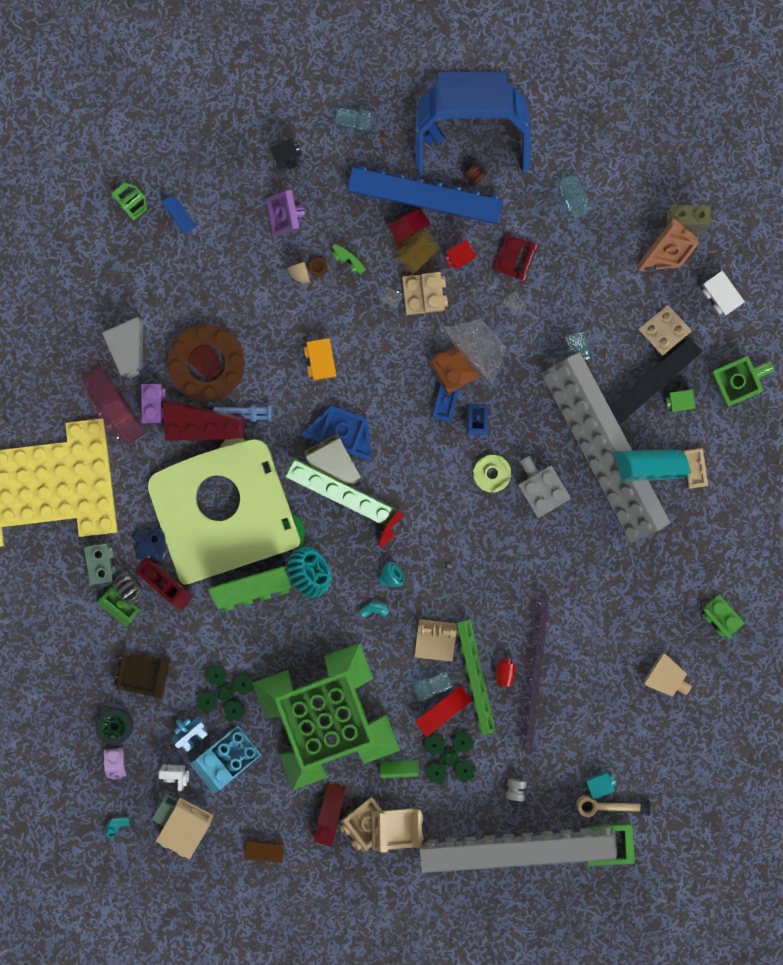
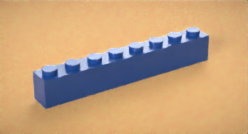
M364 166L352 168L348 185L349 193L498 224L503 200H499L500 197L497 195L488 194V197L481 196V192L470 190L467 193L463 192L460 187L451 186L450 189L444 188L443 184L432 182V185L424 183L425 180L413 178L412 181L405 179L406 176L400 174L389 176L386 171L376 170V172H371Z

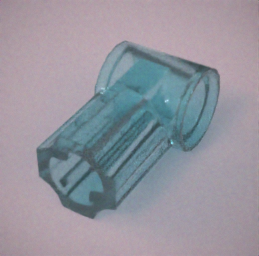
M337 108L335 125L352 127L358 131L364 129L365 132H372L375 113L361 109L355 111Z
M447 672L428 679L423 678L421 681L411 684L418 702L431 698L434 694L452 687Z

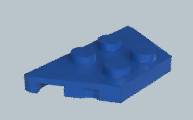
M334 406L329 407L301 435L321 443L338 433L348 453L369 461L372 459L368 419Z

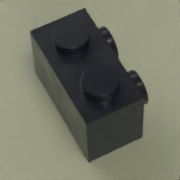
M292 138L270 147L279 170L286 167L289 170L298 166L297 162H300L299 156L302 153L298 143H293Z

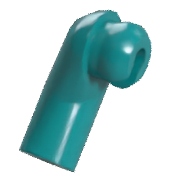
M372 601L359 610L364 618L373 612L381 616H386L389 613L387 605L377 601Z
M130 817L112 818L105 827L106 836L113 838L120 827L130 826Z

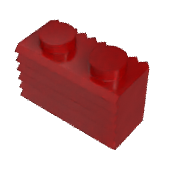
M464 240V242L457 244L451 250H447V255L444 259L449 268L454 267L457 270L475 259L476 254L468 241Z

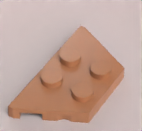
M672 219L638 263V271H644L645 267L656 266V270L681 267L699 244L698 238L675 219Z

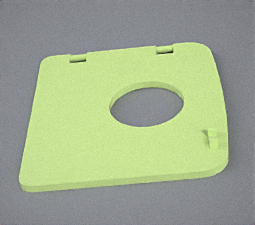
M249 440L200 454L155 473L149 480L148 491L161 529L165 534V540L178 578L182 584H191L295 549L300 545V537L270 450L260 440ZM268 461L271 472L265 473L263 462ZM219 475L227 477L235 483L239 490L240 504L238 510L227 520L216 521L209 519L198 507L196 498L198 488L210 476ZM288 518L290 529L285 530L282 519Z

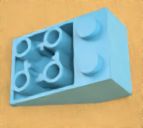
M236 726L192 761L190 765L214 794L257 760L261 754L241 728Z

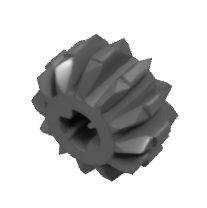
M127 572L120 574L112 582L114 589L128 605L138 602L143 596L141 587Z

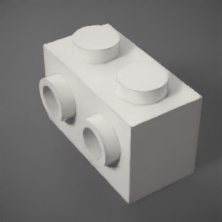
M723 271L701 285L703 295L713 301L714 310L718 315L722 314L723 317L745 302Z

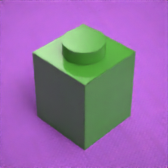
M693 389L668 393V397L665 398L666 407L671 412L696 409Z

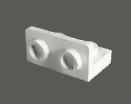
M163 765L159 771V779H164V782H175V780H178V791H182L184 786H187V782H189V771H186V765Z

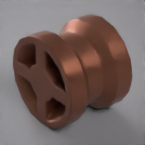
M475 163L464 177L472 181V185L476 187L488 173L485 170H481L479 164Z

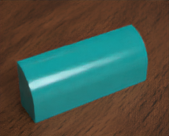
M679 449L614 452L621 482L681 479L691 474L687 456Z

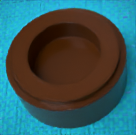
M315 257L310 260L308 269L313 276L320 277L327 272L328 266L323 258Z

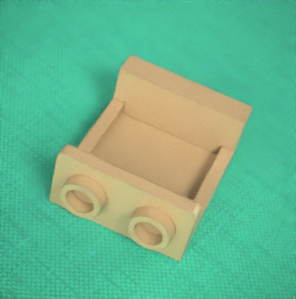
M179 798L166 824L160 831L156 842L164 848L175 851L179 856L190 859L210 826L214 815Z
M404 808L371 811L372 850L381 853L388 852L391 849L422 847L424 840L422 833L423 815L420 809Z

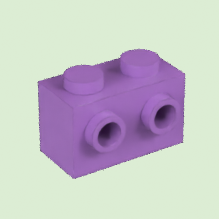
M141 384L142 423H163V400H166V388H163L162 384Z

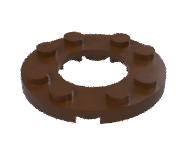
M198 325L186 330L174 341L168 355V371L172 382L181 393L197 401L210 402L226 397L238 386L244 373L245 359L239 342L231 333L214 325ZM212 345L223 353L225 369L218 379L211 382H201L190 374L187 361L190 352L195 347Z

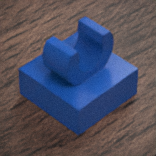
M433 123L428 128L430 134L423 138L429 145L435 140L438 144L447 140L437 123Z

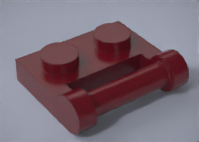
M506 234L494 271L526 282L529 266L539 245ZM523 246L528 249L518 273L514 269Z

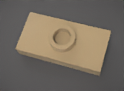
M703 448L683 451L687 456L691 474L687 475L688 489L708 486Z

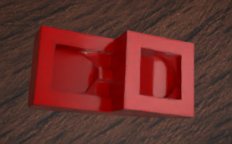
M399 510L390 519L382 533L379 542L381 548L395 536L391 528L404 517Z

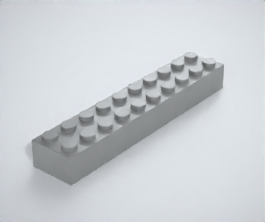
M579 352L542 372V377L629 541L633 543L670 524L649 481L621 482L614 452L632 451L581 353Z
M601 827L599 831H591V828L580 829V832L561 830L558 834H553V831L541 832V835L527 832L517 837H514V834H504L503 838L487 835L484 836V839H476V837L472 836L465 837V840L457 841V838L445 839L446 842H438V839L427 840V843H424L420 849L422 873L616 859L617 856L615 829L611 830L610 827Z

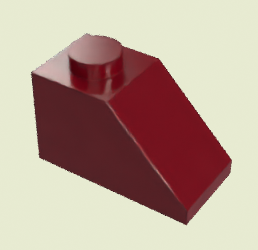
M419 208L389 225L388 229L399 245L431 224L422 209Z

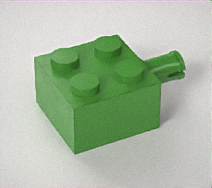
M746 356L714 370L710 374L725 407H729L763 392L764 390L759 378L774 372V368L770 361L753 367L749 357Z

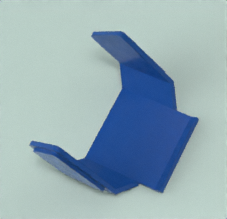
M438 72V83H435L419 99V109H416V170H419V174H423V133L438 118H509L522 131V172L527 174L528 170H530L531 153L530 109H527L526 98L510 83H507V72Z

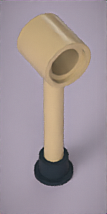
M584 795L576 802L577 810L584 817L593 816L597 810L640 811V813H645L648 816L651 813L650 800L640 802V804L597 803L592 797ZM584 802H591L589 810H582Z

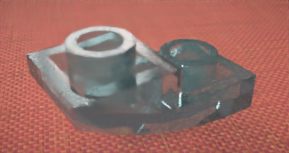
M576 174L558 181L563 199L567 201L573 219L591 212L585 192Z

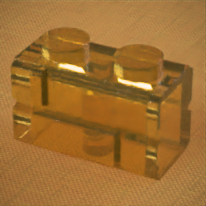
M418 231L410 239L412 243L408 247L404 245L397 252L399 255L397 260L412 275L440 249V246L425 231L422 233Z

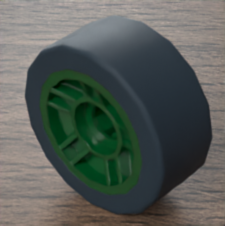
M111 708L104 711L96 722L98 737L109 745L123 743L130 737L133 731L131 716L121 708ZM116 723L118 729L113 730L111 724Z

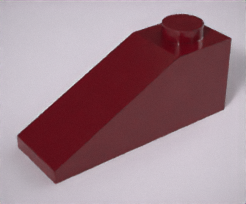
M146 558L135 571L171 605L181 610L185 608L194 596L181 583L149 558Z
M327 784L313 842L332 847L346 787Z

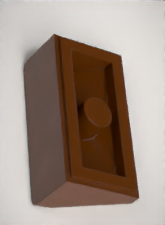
M246 840L244 859L283 863L284 843Z

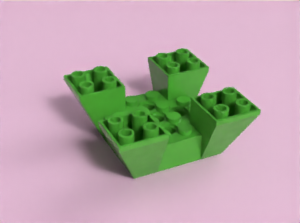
M360 643L324 656L329 677L295 689L289 670H285L252 683L265 719L282 717L293 749L279 754L292 791L328 778L323 763L357 751L363 763L366 764L400 751L387 714L367 721L356 688L373 679ZM320 697L323 699L324 704L317 707L313 704V699ZM344 708L349 712V715L346 718H341L338 715V711ZM327 715L331 722L324 725L320 722V717ZM309 722L312 725V730L304 731L302 724ZM328 734H335L337 741L334 743L328 742L326 738Z

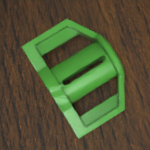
M124 182L111 193L133 221L147 210L146 197L137 186ZM129 186L134 188L122 199L118 196ZM136 194H138V196H136L133 200L126 204L130 199H132ZM143 199L144 205L132 213L130 209Z

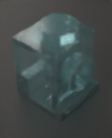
M584 332L565 337L570 357L580 352L584 360L590 358L589 346Z

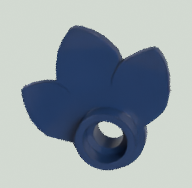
M153 528L150 531L138 530L132 536L133 540L138 543L135 549L136 557L138 559H146L151 556L156 563L161 562L166 553L164 532L158 528ZM153 535L158 537V541L153 540Z

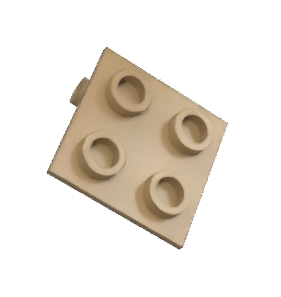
M668 305L638 329L662 356L692 331Z
M419 619L415 657L453 662L457 623Z

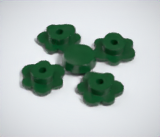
M210 666V670L206 671L205 677L209 680L210 685L216 684L220 687L217 690V695H211L209 691L205 692V694H199L197 697L199 702L197 707L208 714L217 708L216 703L219 698L221 701L227 702V707L223 710L227 721H240L241 716L245 715L246 710L242 707L241 702L235 703L231 699L234 696V691L239 692L241 695H245L246 692L251 693L254 689L252 685L254 682L253 678H249L246 673H241L239 677L234 678L235 684L232 688L229 685H223L224 679L227 678L224 666Z
M457 732L456 738L452 739L454 750L449 749L444 751L443 747L445 741L440 739L438 734H433L431 738L427 737L425 739L426 744L423 746L425 752H430L431 756L442 754L441 760L443 764L437 765L433 763L431 768L426 770V775L431 783L443 784L444 778L448 777L446 766L451 767L455 764V776L459 777L461 782H467L475 777L476 766L470 764L468 760L458 762L457 754L460 752L467 753L474 746L470 734Z

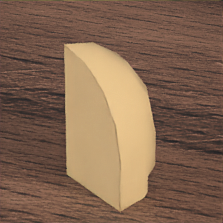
M305 262L287 268L290 276L295 281L303 284L310 283Z

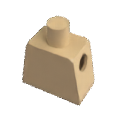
M664 653L660 654L643 681L644 685L672 697L677 690L687 695L692 687L683 681L687 673Z

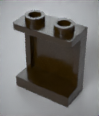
M127 651L123 652V655H120L118 659L120 672L115 675L114 685H117L116 690H124L162 699L170 660Z

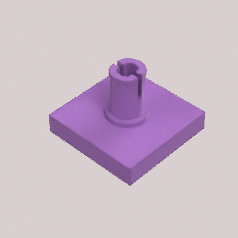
M292 190L266 198L273 236H279L299 228L297 217H304L305 211H300L304 209L302 205L295 206Z

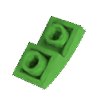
M336 244L332 246L334 251L331 253L337 262L341 260L344 264L350 260L351 263L348 265L354 274L358 272L361 275L366 272L364 266L354 255Z

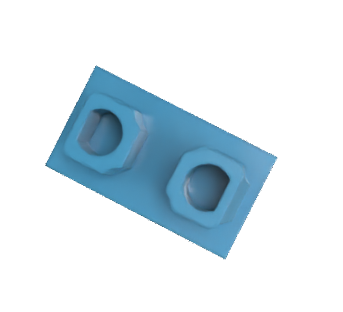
M199 716L192 721L189 718L184 722L178 719L176 720L178 727L174 729L176 735L172 739L177 748L181 747L188 752L194 746L193 741L190 739L192 736L196 735L201 740L208 733Z

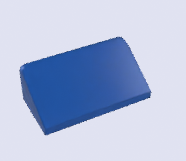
M176 196L162 201V204L184 234H188L197 227Z

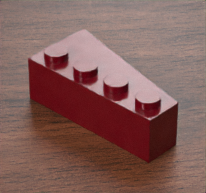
M170 400L163 402L165 441L241 439L245 436L244 416L199 408Z

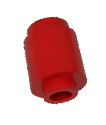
M501 658V661L496 663V685L512 686L516 663H512V659Z

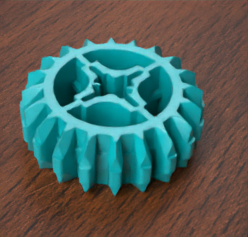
M311 546L301 547L291 553L286 564L289 569L286 572L289 573V579L292 580V586L296 587V591H300L301 595H306L307 598L319 597L326 593L331 586L332 578L330 575L332 572L329 570L330 565H327L326 559L322 557V553H318L317 548L313 549Z

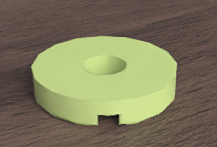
M486 455L475 464L473 478L477 486L482 490L498 492L509 484L511 468L503 457ZM489 468L497 470L498 475L495 479L487 477V470Z

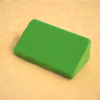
M112 586L97 602L98 605L125 627L131 623L141 610L134 604L128 605Z
M418 760L380 762L381 778L419 776Z

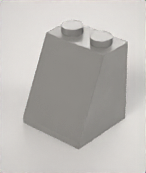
M137 317L102 333L120 375L129 379L139 375V371L143 369V321Z

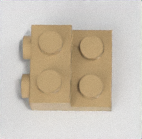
M441 272L402 277L406 315L445 311L444 307L448 306L447 295H443L442 288L446 287L445 276H441Z
M372 797L339 821L341 824L340 830L346 836L349 834L353 840L351 842L352 846L357 851L361 850V852H365L372 847L371 811H382Z

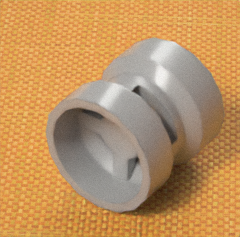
M508 779L507 785L509 789L506 792L505 798L514 801H524L525 794L523 790L526 788L527 781Z

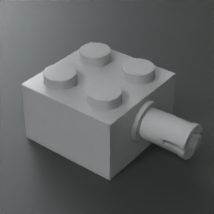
M530 456L520 461L528 477L527 480L518 484V487L537 518L571 499L551 465L540 471L536 468Z

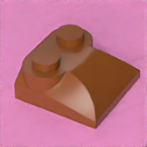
M462 345L444 353H438L433 359L428 361L429 366L447 395L481 377Z

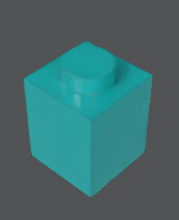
M607 771L585 779L593 799L615 792L613 786H616L613 775H609Z

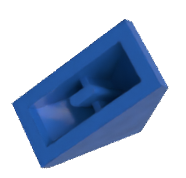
M469 404L467 434H488V405Z

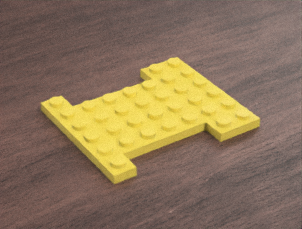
M104 418L65 423L67 442L0 450V546H4L2 527L77 518L79 537L118 532Z

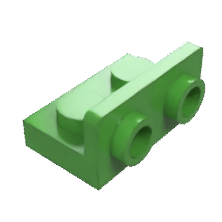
M720 594L702 608L704 612L702 616L709 624L713 622L717 626L715 631L722 638L725 636L730 639L731 635L745 624Z

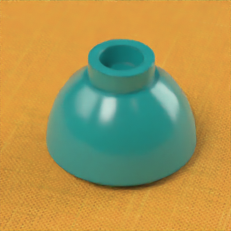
M391 561L385 564L381 575L378 576L382 586L399 587L404 582L401 569L396 563Z

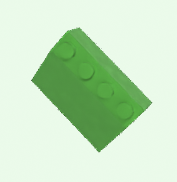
M287 565L213 586L209 589V592L217 608H223V611L234 609L235 604L241 603L242 606L252 604V599L260 597V601L272 598L271 594L276 592L279 595L289 593V589L293 588L291 579H289L290 575L286 572L288 570Z

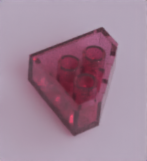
M101 366L81 378L85 385L82 388L95 408L94 411L100 419H105L104 423L109 430H114L113 434L119 442L122 440L128 446L146 434L140 422Z

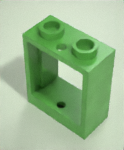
M631 823L585 825V828H591V831H599L601 827H610L611 830L624 831L625 857L611 860L587 861L588 866L635 864L633 825Z

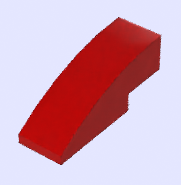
M460 685L418 717L415 723L427 737L472 700Z

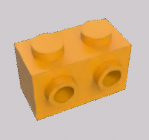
M330 338L307 342L304 352L305 357L310 358L311 366H307L309 377H313L314 381L337 377Z

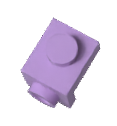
M123 747L104 750V769L108 778L120 779L127 776Z

